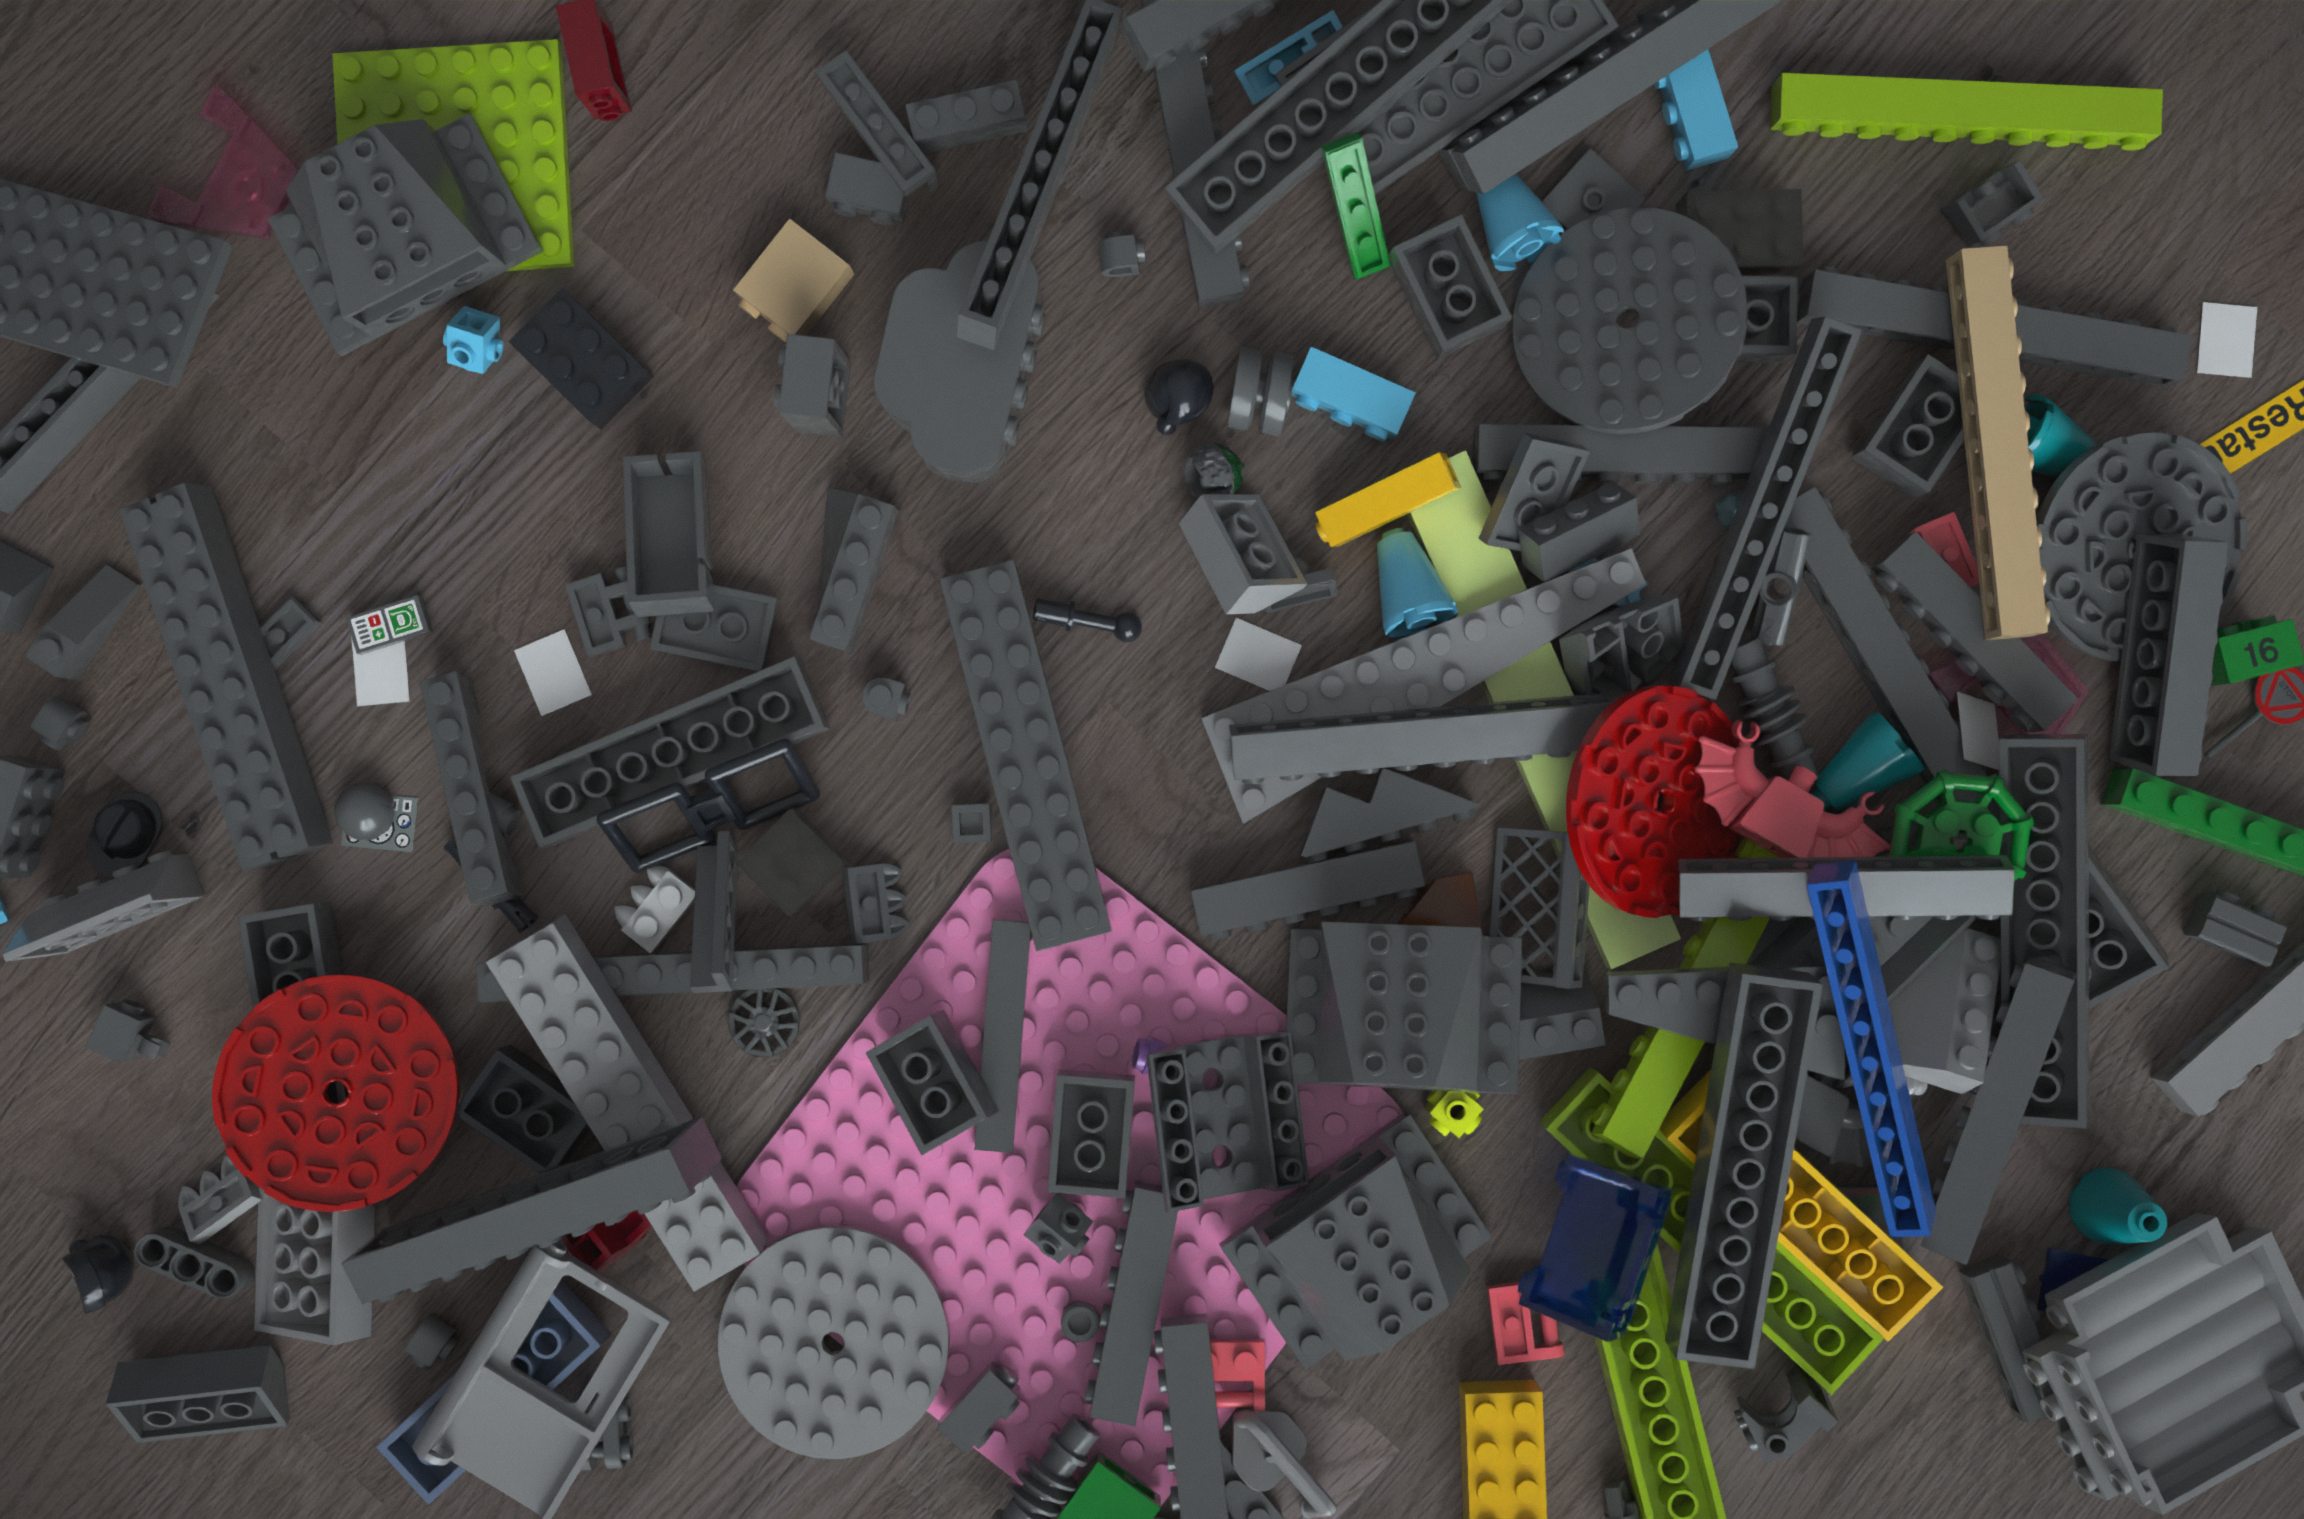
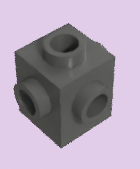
M1056 1193L1040 1210L1023 1235L1038 1246L1044 1255L1060 1264L1070 1253L1076 1257L1090 1239L1085 1233L1093 1223V1220L1086 1216L1077 1205L1070 1203L1061 1194Z

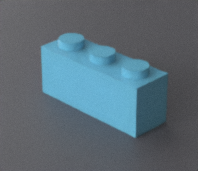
M1709 49L1654 84L1656 89L1661 90L1664 100L1662 104L1663 117L1666 124L1672 126L1675 136L1673 140L1674 153L1677 160L1683 162L1685 171L1728 159L1738 148V144Z
M1311 347L1292 388L1291 396L1297 398L1296 404L1307 410L1316 411L1317 408L1331 413L1330 418L1333 421L1348 427L1354 423L1365 428L1367 436L1385 442L1387 438L1393 441L1397 436L1416 392Z

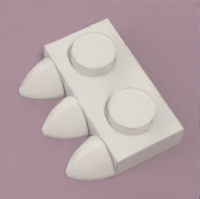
M661 865L647 869L648 877L654 886L653 889L643 885L630 887L632 898L638 909L623 905L614 907L616 919L622 927L621 931L649 953L655 952L695 900V888L671 869Z

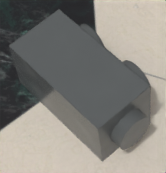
M992 1361L941 1416L937 1429L964 1454L973 1446L977 1449L981 1448L994 1432L990 1427L999 1417L1006 1420L1020 1404L1017 1400L1020 1386L1017 1384L1019 1381L1018 1377L1007 1366L1001 1365L999 1367Z

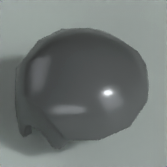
M359 782L351 785L340 794L334 807L338 826L348 836L357 840H374L389 831L395 819L393 797L376 782Z

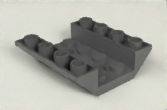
M1291 1031L1232 1035L1167 1046L1146 1054L1165 1212L1170 1213L1204 1206V1199L1260 1188L1277 1192L1309 1185L1296 1072L1292 1068L1294 1053ZM1212 1068L1217 1073V1083L1212 1089L1207 1090L1203 1085V1075L1208 1069ZM1223 1145L1227 1153L1225 1162L1220 1166H1215L1212 1161V1153L1217 1146Z

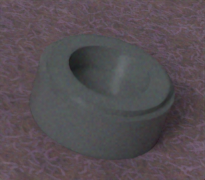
M1075 1301L1064 1309L1061 1316V1329L1068 1339L1074 1342H1086L1097 1333L1099 1315L1093 1305L1085 1301Z

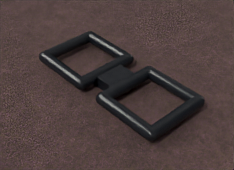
M780 739L709 768L705 772V779L711 788L690 797L683 785L675 782L598 814L596 821L633 872L639 873L696 850L697 846L711 844L715 840V834L712 829L730 821H733L738 829L745 830L818 800L820 791L791 741ZM781 756L801 791L745 813L724 779ZM674 800L695 831V834L640 856L617 823Z

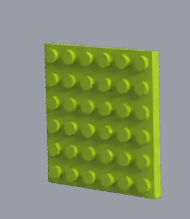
M558 39L332 53L337 144L377 124L424 119L433 129L438 130L470 113L475 118L544 250L507 271L575 267L562 44Z

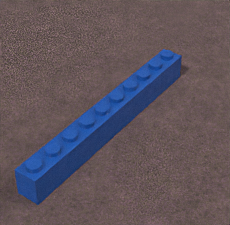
M1856 860L1815 864L1806 885L1889 1236H1930L1936 1208Z

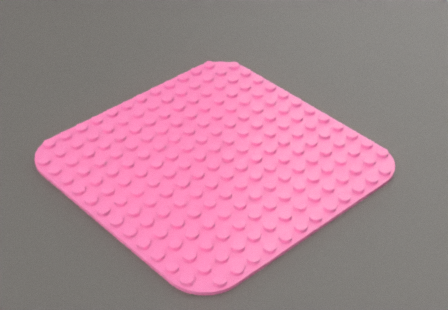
M1007 849L989 860L971 880L745 1172L737 1185V1189L768 1237L761 1253L771 1244L794 1232L818 1228L822 1225H847L882 1234L897 1242L912 1254L911 1256L926 1273L930 1274L943 1299L942 1304L947 1324H949L950 1345L947 1366L939 1390L927 1412L937 1420H940L941 1416L992 1361L999 1367L1005 1365L1010 1368L1019 1379L1017 1384L1020 1386L1017 1400L1020 1404L1006 1420L999 1417L990 1427L994 1432L981 1448L977 1449L975 1446L973 1448L1022 1486L1024 1484L1016 1475V1471L1019 1468L1030 1473L1033 1472L1025 1462L1026 1457L1029 1455L1040 1460L1051 1445L1048 1440L1051 1433H1059L1072 1414H1077L1090 1422L1098 1430L1100 1436L1086 1454L1089 1461L1085 1467L1078 1466L1072 1473L1076 1482L1098 1451H1100L1161 1496L1162 1505L1171 1494L1170 1487L1177 1486L1176 1471L1168 1472L1166 1448L1173 1447L1172 1432L1164 1433L1162 1409L1169 1408L1168 1393L1160 1394L1158 1370L1165 1369L1164 1355H1156L1154 1335L1136 1425L1130 1426L1091 1418V1405L1084 1403L1088 1380L1096 1381L1098 1366L1092 1365L1096 1342H1104L1106 1328L1098 1327L1094 1337L1086 1342L1071 1341L1064 1335L1061 1329L1062 1313L1069 1304L1075 1301H1085L1093 1305L1099 1315V1324L1103 1304L1111 1305L1114 1290L1107 1289L1111 1266H1119L1121 1252L1114 1251L1119 1228L1126 1229L1129 1216L1122 1213L1124 1198L1059 1193L1070 1203L1077 1205L1086 1216L1093 1220V1223L1085 1233L1090 1238L1085 1247L1076 1257L1070 1253L1060 1264L1044 1255L1038 1246L1023 1235L1040 1210L1056 1194L1054 1192H1047L1057 1073L1059 1069L1135 1075L1126 1190L1134 1191L1135 1181L1162 1186L1149 1074H1141L1139 1069L1132 1068L1133 1050L1137 1039H1146L1150 1036L1170 1045H1178L1232 1035L1286 1031L1287 1015L1096 868L1112 932L1041 951H1036L1031 933L1013 1153L974 1150L975 1125L921 1155L865 1052L927 1016L944 1010L980 1075L993 920L1028 922L1010 849ZM1212 1068L1208 1069L1203 1075V1085L1207 1090L1212 1089L1217 1083V1073ZM1297 1083L1309 1180L1404 1114L1389 1094L1379 1087ZM1223 1145L1217 1146L1212 1153V1161L1215 1166H1220L1225 1162L1227 1153ZM1260 1188L1204 1199V1206L1178 1211L1154 1331L1161 1330V1318L1207 1313L1210 1339H1264L1266 1370L1285 1346L1286 1341L1222 1251L1219 1243L1297 1188L1277 1192ZM756 1257L745 1262L744 1266L747 1267ZM827 1333L844 1346V1339L839 1333ZM1214 1381L1215 1392H1249L1253 1387V1381ZM1217 1407L1219 1430L1237 1407Z

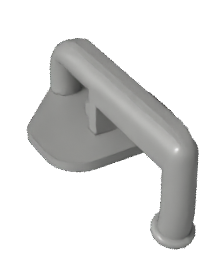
M1248 1409L1234 1413L1232 1418L1231 1464L1236 1473L1251 1489L1258 1492L1271 1490L1286 1475L1304 1496L1299 1508L1301 1515L1305 1518L1328 1517L1336 1512L1335 1502L1301 1464L1300 1460L1304 1456L1307 1446L1306 1438L1286 1413L1252 1411Z

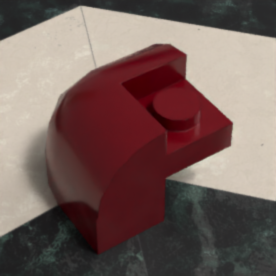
M638 1210L628 1213L627 1217L613 1225L606 1226L604 1222L595 1224L593 1229L583 1235L572 1237L571 1233L563 1235L561 1240L572 1256L599 1272L634 1248L647 1236L646 1233L653 1226L645 1214H639Z

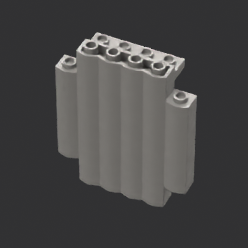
M2195 1213L2167 1228L2159 1239L2152 1242H2142L2045 1294L2048 1306L2046 1308L2047 1317L2060 1331L2022 1351L2026 1363L2023 1365V1369L2028 1379L2034 1385L2039 1386L2042 1397L2040 1406L2045 1415L2056 1423L2059 1434L2056 1436L2058 1445L2068 1457H2072L2075 1471H2073L2074 1479L2084 1492L2106 1501L2120 1494L2135 1500L2142 1507L2164 1515L2304 1435V1402L2300 1395V1392L2304 1391V1300L2272 1231L2249 1227L2227 1239L2216 1216Z

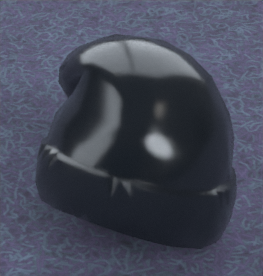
M1190 359L1169 361L1154 370L1147 380L1144 397L1150 412L1158 419L1156 424L1161 434L1171 435L1176 431V425L1196 420L1205 412L1213 396L1214 385L1212 376L1205 366Z
M99 1235L89 1242L84 1239L76 1240L70 1245L69 1253L62 1257L63 1262L78 1286L85 1314L100 1310L107 1303L117 1299L125 1292L133 1279L135 1265L132 1253L126 1244L110 1235Z

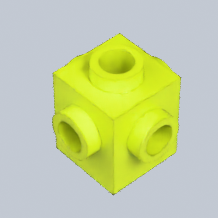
M1432 1090L1426 1098L1428 1103L1424 1106L1432 1115L1428 1122L1445 1137L1450 1131L1458 1138L1464 1132L1467 1135L1471 1134L1482 1120L1479 1114L1484 1109L1476 1102L1480 1095L1476 1092ZM1454 1105H1462L1463 1108L1455 1118L1451 1117V1108Z

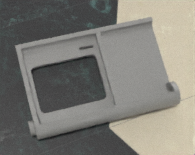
M559 1241L542 1249L539 1248L538 1244L532 1247L412 1446L413 1451L423 1460L439 1466H444L452 1461L533 1510L541 1519H551L670 1323V1318L664 1311L566 1252L567 1247ZM565 1275L572 1276L625 1308L628 1312L626 1322L579 1400L574 1402L541 1384L513 1365L516 1353Z

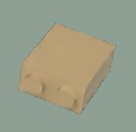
M789 218L733 291L741 299L738 304L740 308L754 319H757L759 315L763 316L771 323L768 329L782 341L786 342L787 334L806 336L855 274L848 263Z

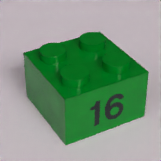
M2270 615L2257 619L2243 620L2232 623L2231 626L2217 628L2218 641L2214 650L2213 679L2210 686L2230 684L2303 665L2304 657L2294 620L2277 621L2275 615Z

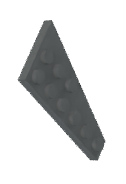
M1825 962L1756 965L1808 972L1823 983L1808 1070L1845 1080V1046ZM1729 967L1605 972V1011L1612 1016L1716 1044Z

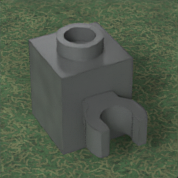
M123 999L121 1002L103 1006L84 1047L121 1063L137 1059L139 1053L150 1059H155L157 1055L164 1057L170 1042L149 1034L156 1017L144 1012L145 1007L142 1004Z

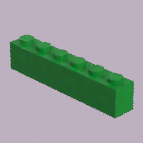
M2134 768L2112 770L2100 805L2304 878L2303 829Z

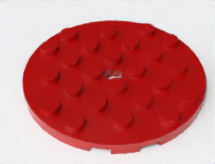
M1659 685L1639 688L1618 698L1591 725L1579 746L1571 768L1566 795V823L1574 859L1592 890L1603 901L1624 913L1647 918H1658L1670 914L1679 915L1678 859L1737 858L1733 852L1736 848L1739 834L1729 829L1730 824L1726 827L1723 826L1718 812L1711 805L1703 801V780L1694 769L1698 766L1702 755L1699 737L1705 736L1733 748L1739 747V740L1732 734L1733 724L1717 704L1706 701L1697 695V691L1678 686ZM1658 792L1663 794L1660 811L1655 810L1658 807L1657 801L1660 796Z
M343 974L313 977L296 982L269 995L254 1006L253 1010L242 1020L239 1026L235 1027L222 1049L213 1078L212 1110L214 1123L219 1128L221 1138L226 1147L225 1152L234 1166L244 1177L247 1176L258 1187L263 1189L264 1193L282 1203L311 1211L337 1212L359 1209L391 1197L410 1185L425 1172L439 1155L453 1128L459 1104L460 1081L458 1065L451 1043L440 1023L425 1006L407 992L392 984L365 976ZM334 1081H340L347 1087L349 1095L342 1103H334L327 1096L328 1086Z

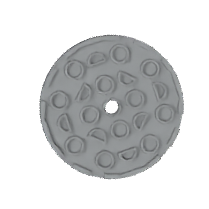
M822 1225L818 1228L794 1232L768 1246L744 1269L732 1287L722 1311L718 1333V1356L722 1376L733 1402L745 1419L759 1433L784 1449L800 1455L822 1459H845L865 1455L891 1444L909 1431L922 1418L935 1398L945 1374L950 1345L949 1324H947L942 1304L943 1299L930 1274L924 1271L908 1250L888 1237L868 1229L847 1225ZM837 1332L844 1339V1347L839 1351L830 1352V1349L824 1343L823 1337L827 1333Z

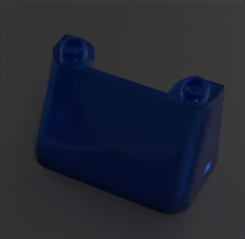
M1569 1154L1567 1160L1563 1159L1556 1172L1555 1180L1560 1182V1191L1564 1193L1540 1265L1535 1266L1531 1272L1526 1270L1523 1273L1518 1285V1292L1521 1293L1518 1304L1609 1342L1622 1338L1630 1325L1670 1207L1673 1190L1656 1182L1574 1154Z

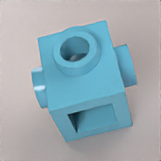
M463 306L447 324L444 332L443 344L447 346V363L462 367L468 371L484 374L493 362H497L503 352L504 344L500 340V317Z

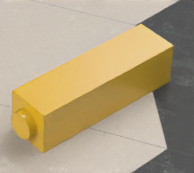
M1439 452L1315 512L1319 520L1315 523V526L1324 543L1329 542L1330 547H1339L1462 487L1447 454Z

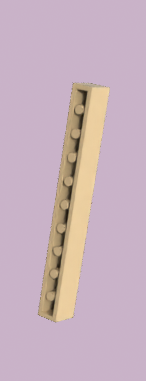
M2007 246L1960 249L1946 260L1985 640L2032 637L2048 632L2047 625L2050 622V609L2045 603L2043 589L2046 583V571L2040 561L2039 548L2042 544V533L2036 523L2035 509L2038 505V494L2032 485L2031 471L2034 466V456L2028 447L2027 432L2030 427V418L2028 412L2024 409L2023 394L2026 388V380L2024 374L2020 371L2019 356L2022 350V342L2020 336L2016 333L2015 324L2018 304L2016 298L2012 295L2011 286L2014 266L2012 260L2008 257Z

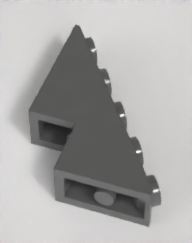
M1379 768L1367 802L1327 787L1323 788L1299 855L1306 857L1308 864L1330 858L1329 850L1343 847L1344 853L1365 848L1364 840L1379 836L1382 843L1403 837L1401 830L1416 826L1417 832L1438 827V819L1452 815L1453 821L1475 816L1474 808H1477L1479 804L1391 770Z

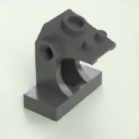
M1797 1364L1786 1374L1790 1384L1791 1396L1786 1407L1779 1412L1761 1413L1751 1407L1742 1397H1737L1740 1409L1734 1411L1737 1417L1736 1420L1740 1428L1748 1426V1428L1743 1429V1433L1752 1452L1760 1450L1765 1463L1791 1456L1819 1428L1822 1427L1828 1432L1839 1422L1826 1390ZM1769 1422H1775L1777 1426L1771 1427L1766 1426V1424Z

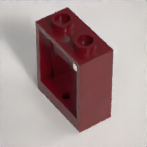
M577 0L555 5L574 90L578 99L595 120L613 121L621 118L623 113L632 112L613 25L596 0Z

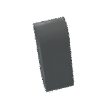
M164 1227L144 1235L135 1244L134 1254L140 1265L215 1298L224 1299L231 1297L249 1287L255 1277L254 1266L245 1257L207 1241L200 1245L191 1242L186 1232L174 1227ZM157 1240L162 1242L164 1246V1255L160 1254L156 1249ZM191 1255H194L199 1260V1270L192 1266ZM226 1270H229L234 1275V1285L227 1281L225 1276Z

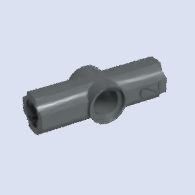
M1784 527L1759 590L1760 600L1751 634L1752 639L1759 637L1761 643L1770 646L1785 645L1796 598L1803 587L1802 573L1812 533L1795 527ZM1775 578H1781L1787 582L1789 586L1787 595L1780 594L1775 590Z

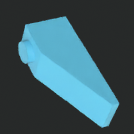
M1334 10L1234 70L1252 105L1269 97L1281 88L1275 79L1277 72L1343 27Z

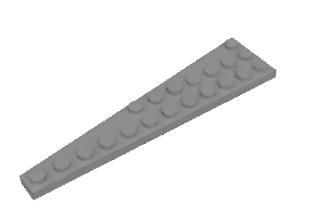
M1632 548L1201 718L1242 823H1246L1320 779L1321 776L1318 773L1305 774L1301 779L1293 781L1282 780L1280 777L1264 778L1263 782L1256 784H1246L1241 780H1234L1229 725L1441 707L1644 586L1646 583Z

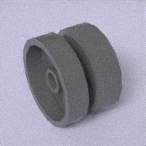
M1241 345L1227 429L1246 432L1251 427L1254 409L1261 410L1258 426L1260 433L1280 437L1285 413H1288L1294 380V378H1291L1294 353L1274 350L1269 358L1267 373H1261L1263 355L1259 347Z

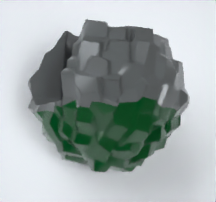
M1207 442L1206 444H1201L1199 448L1191 452V456L1187 457L1183 466L1184 481L1189 484L1190 494L1194 499H1198L1201 494H1234L1243 481L1241 472L1245 466L1229 447H1224L1219 443L1212 444Z

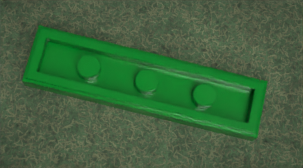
M1355 132L1323 145L1321 149L1351 274L1355 280H1358L1391 265L1363 140L1359 133Z

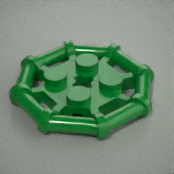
M1944 769L1936 772L1935 778L1901 804L1896 803L1893 808L1896 811L1891 849L1890 854L1886 857L1999 855L2003 833L2013 831L2009 860L2014 869L2015 881L2019 877L2023 879L2027 873L2024 871L2030 829L2035 823L2033 816L2026 814L2004 786V779L1996 774L1988 777L1948 773ZM1953 790L1979 791V794L1974 801L1954 799ZM1939 794L1941 795L1942 802L1937 805L1939 807L1932 813L1927 812L1924 816L1916 813ZM1992 798L1995 799L2010 819L1998 822L1997 818L1989 812L1986 807ZM1914 820L1919 823L1915 847L1908 848L1911 821ZM1959 830H1964V836L1968 837V841L1961 849L1956 850V846L1950 843V838L1958 836Z

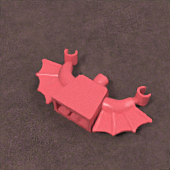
M1736 720L1733 723L1732 734L1739 740V747L1736 748L1705 736L1699 737L1702 755L1698 766L1694 770L1703 780V801L1711 805L1718 812L1723 826L1726 827L1730 824L1729 829L1779 858L1874 857L1879 852L1890 850V844L1863 823L1865 815H1877L1884 809V803L1878 805L1872 811L1866 808V799L1875 794V792L1863 793L1859 797L1858 807L1856 808L1850 807L1840 814L1827 813L1823 811L1824 802L1808 793L1817 778L1816 774L1809 769L1796 766L1787 781L1780 776L1767 779L1756 768L1754 749L1751 748V742L1759 737L1760 728L1755 722H1751L1750 733L1745 737L1741 734L1742 721Z

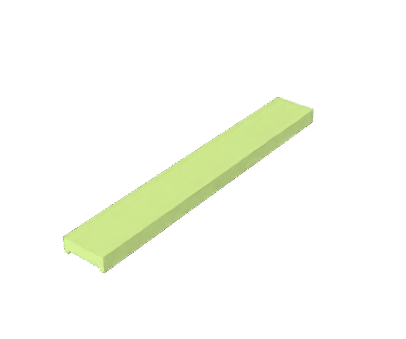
M1466 451L1449 457L1462 488L1407 514L1420 546L1456 603L1458 610L1456 617L1527 590L1510 549L1486 545L1478 539L1491 506ZM1551 642L1546 643L1481 682L1489 703L1574 696ZM1577 751L1571 752V755L1562 758L1539 754L1532 755L1533 757L1530 760L1515 761L1546 831L1567 832L1566 795L1569 776ZM1550 839L1559 859L1561 857L1562 840ZM1589 886L1587 926L1606 968L1614 969L1681 939L1671 914L1658 918H1647L1624 913L1603 901Z

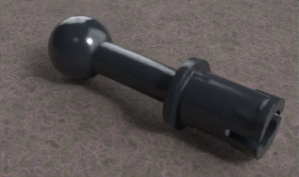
M1039 598L1035 601L1032 619L1034 621L1063 626L1065 631H1070L1072 624L1113 632L1114 636L1122 642H1132L1142 632L1141 620L1130 612H1124L1117 617L1076 610L1074 601H1071L1070 604Z

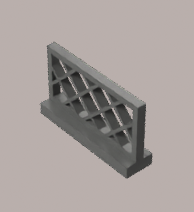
M1497 827L1490 936L1509 937L1502 928V918L1512 910L1524 926L1511 937L1520 938L1529 931L1541 945L1528 958L1522 953L1521 972L1526 968L1530 975L1521 974V983L1548 985L1565 989L1582 988L1589 885L1574 859L1568 833ZM1508 836L1520 837L1529 848L1516 861L1507 853ZM1529 837L1541 839L1534 844ZM1550 839L1562 840L1561 857L1551 865L1539 849ZM1534 854L1546 870L1531 882L1520 866ZM1506 862H1507V864L1510 866L1507 870H1506ZM1558 867H1560V875L1556 871ZM1515 872L1526 888L1512 900L1504 890L1505 879ZM1549 875L1559 884V894L1550 903L1536 888ZM1531 892L1543 906V909L1529 920L1517 904ZM1503 900H1504V901L1506 902V904H1507L1504 908H1503ZM1558 904V909L1556 912L1553 908ZM1548 913L1556 922V933L1546 941L1533 925ZM1554 943L1555 951L1551 948V945H1553ZM1543 952H1546L1554 962L1553 977L1540 976L1531 964Z

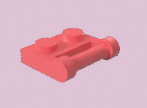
M1545 1276L1526 1281L1486 1285L1495 1358L1498 1365L1559 1358L1565 1355L1563 1342L1559 1341L1553 1297V1292L1556 1291L1554 1277ZM1538 1294L1544 1342L1538 1345H1534L1528 1295Z
M1210 1339L1214 1381H1253V1392H1215L1217 1407H1253V1411H1265L1264 1339Z

